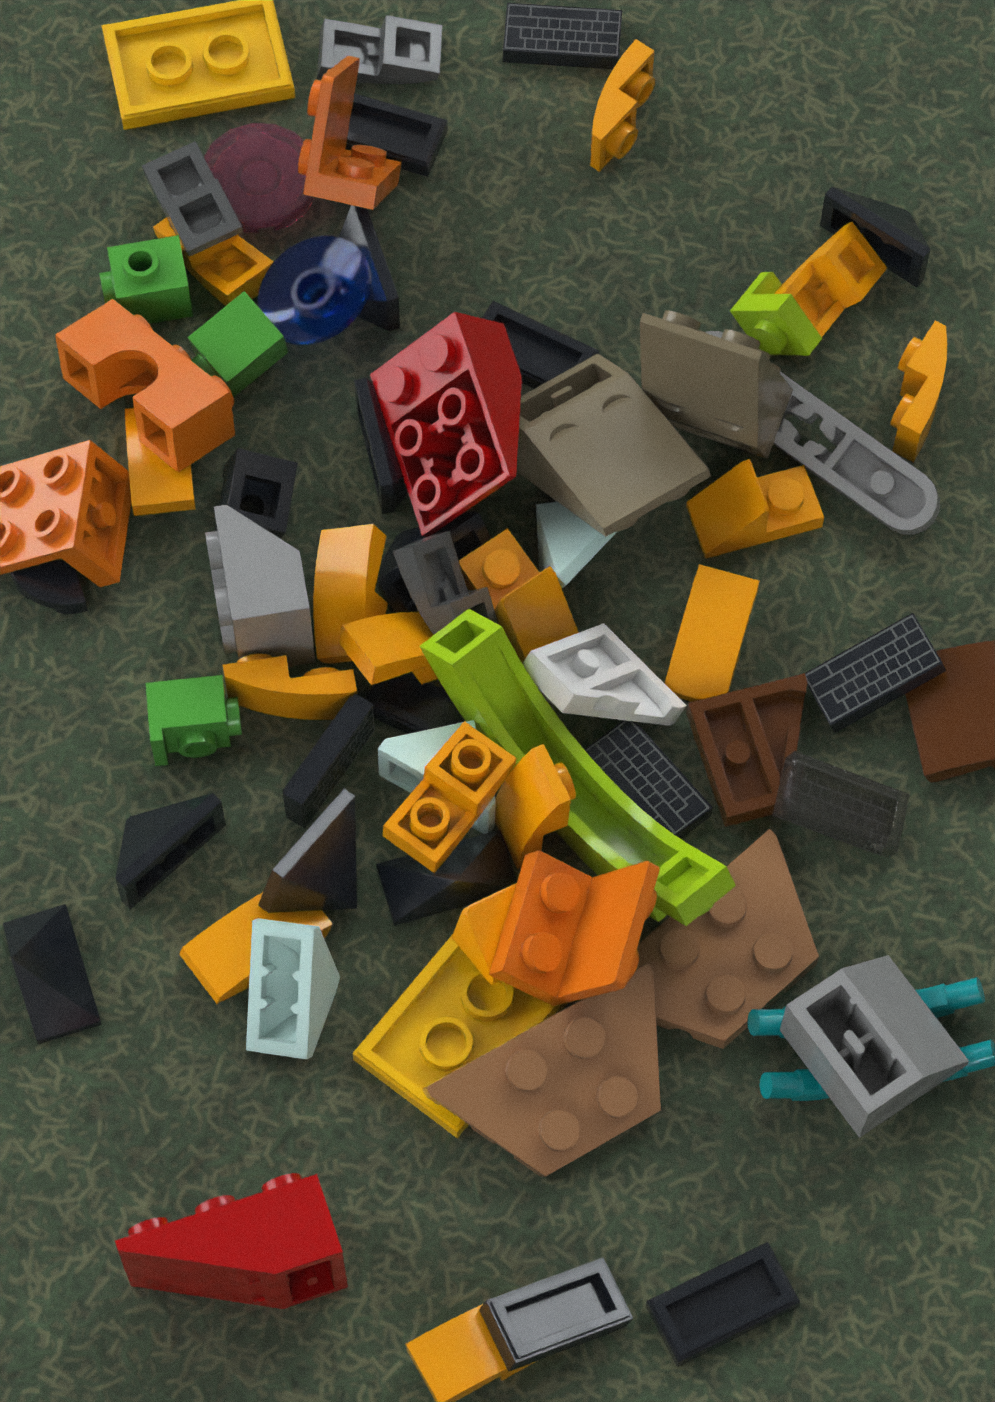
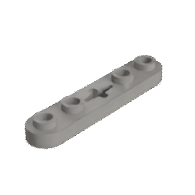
M720 331L706 332L710 335L717 336L720 338L723 334V332ZM780 372L793 391L773 445L799 464L805 465L806 469L891 530L900 534L914 535L929 528L935 522L940 512V497L932 481L921 471ZM792 414L800 421L803 420L808 424L813 423L817 417L822 419L823 421L819 428L828 441L836 446L835 450L831 453L820 443L817 444L811 440L806 442L803 447L797 445L801 435L793 424L785 419V416Z

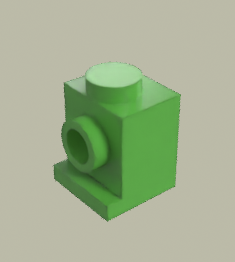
M223 675L145 683L150 743L155 766L168 765L167 753L179 752L181 755L191 758L211 755L216 752L217 748L231 747L230 736L242 735L238 697L226 698Z

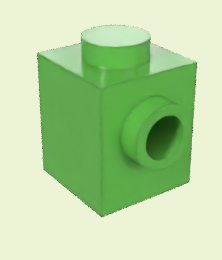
M179 235L107 247L111 271L99 273L105 303L114 299L131 314H139L144 317L149 324L193 316Z
M245 291L188 336L192 350L196 355L191 359L192 362L210 376L220 377L231 390L233 397L288 353L284 336Z

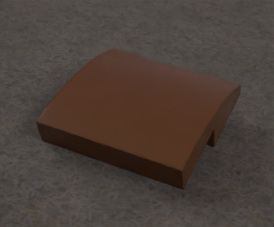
M995 640L937 650L936 652L946 671L905 694L923 773L930 783L990 766L995 769Z

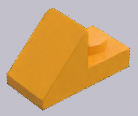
M748 459L740 462L686 502V508L705 559L823 527L824 515L805 465L757 477L752 462Z
M508 528L459 560L466 586L470 591L484 587L488 588L498 624L503 627L522 663L531 650L579 633L555 571L549 566L539 572Z

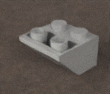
M228 505L215 506L217 531L205 532L224 653H237L238 660L251 654H268L272 657L286 655L288 667L315 663L310 607L300 551Z
M889 955L842 968L786 1005L780 1027V1032L859 1138L967 1066L969 1062Z

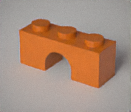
M114 299L55 334L63 379L100 409L120 397L136 394L132 399L139 441L178 473L235 436L232 411L234 397L227 384L220 377L207 374L192 362L182 347L176 344H169L153 331L144 317L139 314H131Z

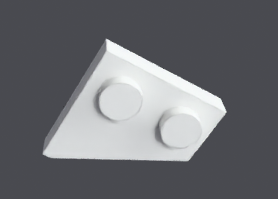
M604 623L531 650L522 663L546 701L555 705L562 713L672 725L687 706Z

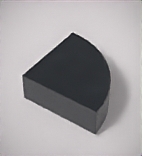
M60 558L10 572L16 588L27 599L30 598L38 604L54 608L56 612L63 614L88 611L76 570Z

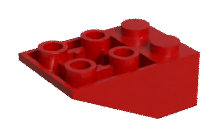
M453 312L370 374L422 536L428 537L516 477L522 375L503 323Z
M299 1173L278 1176L263 1184L261 1187L262 1192L239 1200H235V1197L232 1195L218 1196L199 1204L195 1208L196 1214L172 1222H168V1219L165 1217L148 1219L132 1226L128 1230L127 1237L115 1240L129 1283L133 1287L285 1309L348 1287L343 1251L317 1174L303 1179Z

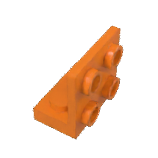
M346 56L334 67L328 69L323 74L321 80L316 79L312 84L307 113L309 116L315 117L312 139L306 138L302 145L298 162V173L306 175L304 195L373 210L398 185L402 162L387 159V152L373 146L353 145L351 150L345 149L360 58Z
M91 440L0 466V575L61 558L98 587L119 583L131 510L129 471Z
M540 850L525 854L489 975L552 1006L623 989L634 975L638 966L639 953L637 947L644 923L656 904L657 893L654 888L660 867L649 861H644L591 877Z

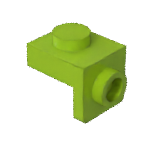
M761 272L730 310L731 314L746 335L760 341L758 349L770 355L809 356L822 340V337L792 294H774L782 285L773 272Z

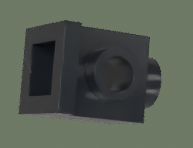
M238 448L224 465L222 475L224 481L219 506L228 505L281 539L286 533L298 463ZM248 501L253 503L259 509V514L242 511L240 509L241 502Z

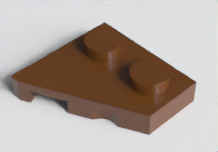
M805 673L688 703L686 715L725 827L775 813L786 761L794 763L797 752L803 703L808 683ZM787 763L782 787L791 790L794 766ZM781 790L779 800L789 803L790 792ZM778 803L776 813L786 811L787 805Z

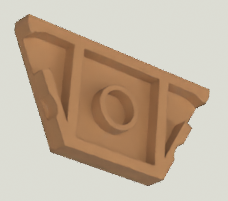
M770 829L727 866L736 886L715 902L708 912L698 916L687 926L669 917L638 944L639 962L637 968L649 963L654 973L657 1026L668 1030L677 1028L687 1031L693 1039L724 1049L748 1027V1015L752 1009H768L817 965L819 958L778 838Z
M646 963L638 967L623 989L581 999L423 1088L426 1097L435 1104L442 1105L472 1126L471 1129L491 1143L498 1144L512 1154L514 1159L541 1177L548 1176L661 1111L657 1028L654 973L650 964Z

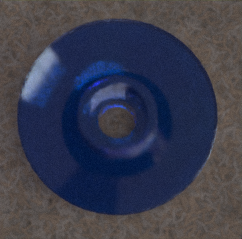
M317 236L303 240L283 252L270 266L259 289L258 307L281 332L286 343L311 345L326 341L345 330L364 308L370 294L372 281L369 263L360 249L344 238Z

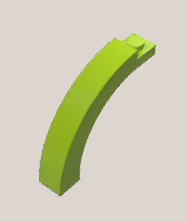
M467 609L420 645L432 670L464 720H474L476 729L515 756L517 758L515 766L532 748L542 744L545 745L554 764L562 762L566 766L575 787L576 798L571 800L568 826L556 830V832L585 864L597 875L644 861H649L660 867L654 888L657 893V899L654 909L650 914L651 918L659 922L668 915L687 926L698 916L708 912L715 902L736 886L727 866L686 843L660 825L631 800L595 763L546 701L519 659L501 625L471 609Z

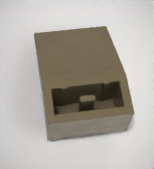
M665 310L662 319L643 313L640 319L642 390L671 425L676 429L768 459L793 389L780 374L781 368L770 362L771 355L758 349L760 341L743 333L724 329L721 338L699 330L701 323L696 319L670 310Z
M600 354L592 356L521 396L517 472L605 537L613 532L631 527L639 517L666 502L682 498L689 492L690 488L711 477L708 467L629 373Z

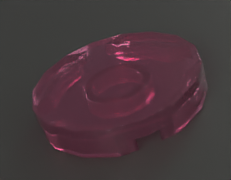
M250 123L230 129L212 142L204 155L214 178H217L239 219L243 232L259 233V228L274 226L275 231L288 227L307 213L316 198L303 194L306 175L298 173L299 156L304 140L295 132L276 124Z

